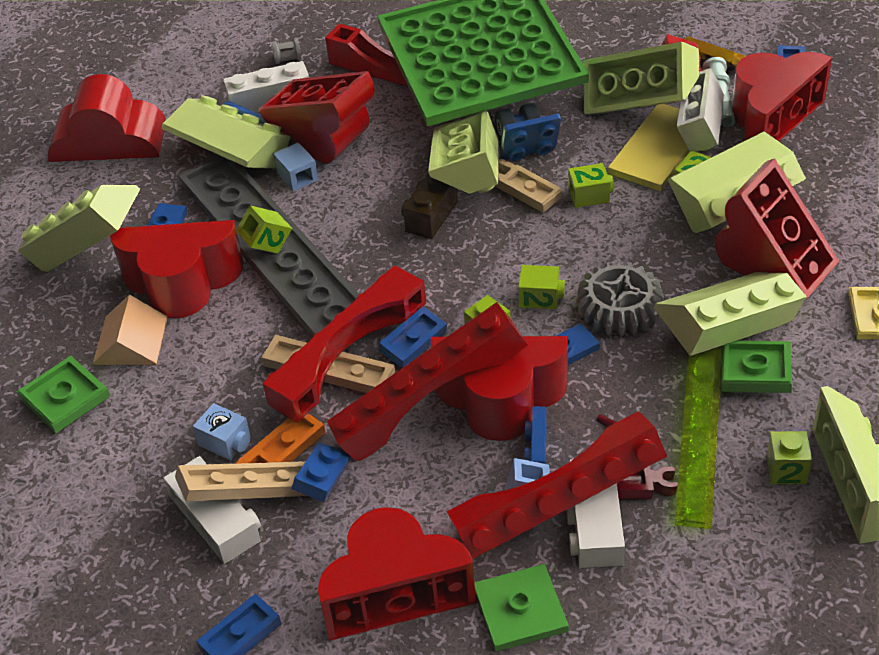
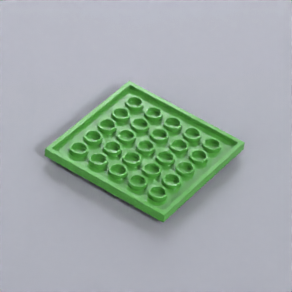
M436 0L377 16L380 29L427 126L589 83L588 71L545 0Z

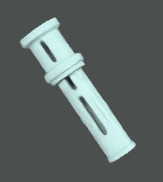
M712 57L703 63L702 70L712 68L724 93L723 127L733 126L735 124V117L728 92L731 81L726 74L727 63L721 57Z

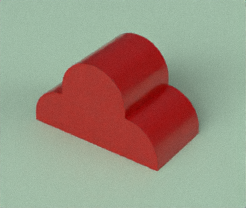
M801 52L788 58L772 53H755L742 58L736 66L732 110L735 122L744 127L743 142L762 132H766L777 141H780L817 109L826 98L832 57L816 52Z
M368 71L293 79L258 110L267 123L281 127L280 132L291 136L295 144L299 143L313 159L328 164L368 128L370 119L365 104L374 95V84Z
M106 74L90 75L79 83L74 102L66 105L58 115L48 150L49 162L159 157L165 132L161 128L166 118L162 111L152 103L133 99L130 89L120 79Z
M775 158L766 161L727 201L725 205V218L728 224L718 233L715 239L717 255L726 267L743 275L755 272L787 273L806 295V299H808L838 264L837 256Z
M234 220L123 227L110 235L125 285L134 292L147 294L150 307L163 313L167 318H184L197 313L209 301L211 290L231 284L240 276L243 270L244 261Z
M522 336L528 346L501 365L486 367L463 374L435 389L436 393L447 405L458 409H466L468 425L477 435L493 441L514 439L525 433V421H532L533 407L552 406L566 393L568 385V336ZM431 337V348L446 337Z
M392 507L368 511L352 524L347 535L349 554L336 559L328 565L322 573L318 584V593L329 641L476 604L473 561L467 548L450 536L441 534L424 535L421 525L414 516L404 510Z

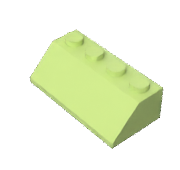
M677 42L583 60V65L589 73V83L584 84V115H595L686 100L699 78V48L684 42Z
M201 95L200 99L188 98L162 124L161 129L240 165L252 168H276L273 153L287 148L291 137L280 132L281 127L277 125L258 123V117L245 113L240 115L237 113V108L224 104L219 106L216 104V99Z
M487 110L434 128L428 170L430 177L469 194L476 191L479 193L487 192L498 184L499 139Z
M762 132L669 178L670 186L691 230L698 233L726 221L725 205L727 201L768 160L776 159L792 186L804 181L806 178L793 151L766 132Z
M101 185L91 192L88 190L84 191L72 204L66 202L56 214L49 213L37 226L34 224L30 225L21 235L23 242L17 251L41 271L49 272L117 232L140 188L136 185Z
M755 272L655 303L654 309L687 353L692 356L792 321L806 299V295L787 273Z
M829 386L821 387L812 429L859 544L879 541V444H875L870 421L867 417H863L857 403Z

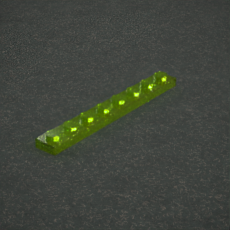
M723 345L692 356L688 354L675 526L712 529Z

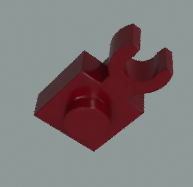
M650 466L617 483L618 498L652 499L654 491L664 496L675 495L678 482L665 481L674 479L675 468L663 466L658 470H651Z

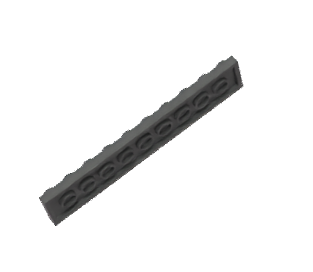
M220 156L179 175L181 185L212 221L234 220L237 229L249 205L278 212L293 228L278 254L250 248L239 234L238 239L242 256L312 337L326 327L338 313L344 311L355 301L359 293L240 164Z

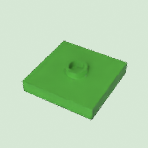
M734 341L723 345L722 392L792 393L791 342Z
M69 356L16 391L19 399L55 433H58L110 397L108 388L72 356Z
M545 564L475 582L476 598L495 652L569 632L568 622Z

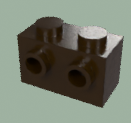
M428 172L423 180L417 183L411 197L406 199L402 205L401 215L404 217L405 232L433 239L458 202L457 188L430 177Z

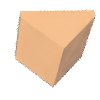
M129 294L105 317L93 365H156L167 316Z

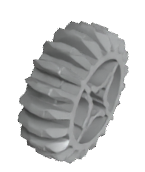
M619 261L615 266H610L605 262L603 269L594 267L592 273H585L583 281H580L578 286L576 304L578 305L580 318H584L586 326L594 324L596 332L606 328L608 337L612 334L613 330L618 331L622 338L626 330H629L635 336L637 328L646 332L649 324L655 325L657 317H660V315L654 309L655 303L663 301L664 294L662 293L660 280L654 278L653 272L645 273L643 266L634 268L631 262L624 266L620 265Z

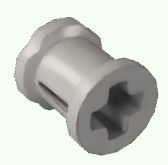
M298 38L284 43L272 41L276 65L288 60L296 59L298 62L302 61Z

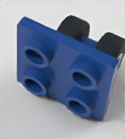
M534 103L521 105L517 115H513L509 108L497 110L495 113V124L498 136L502 141L500 158L518 161L528 154L537 153L545 155L550 153L557 145L561 124L560 114L540 117Z

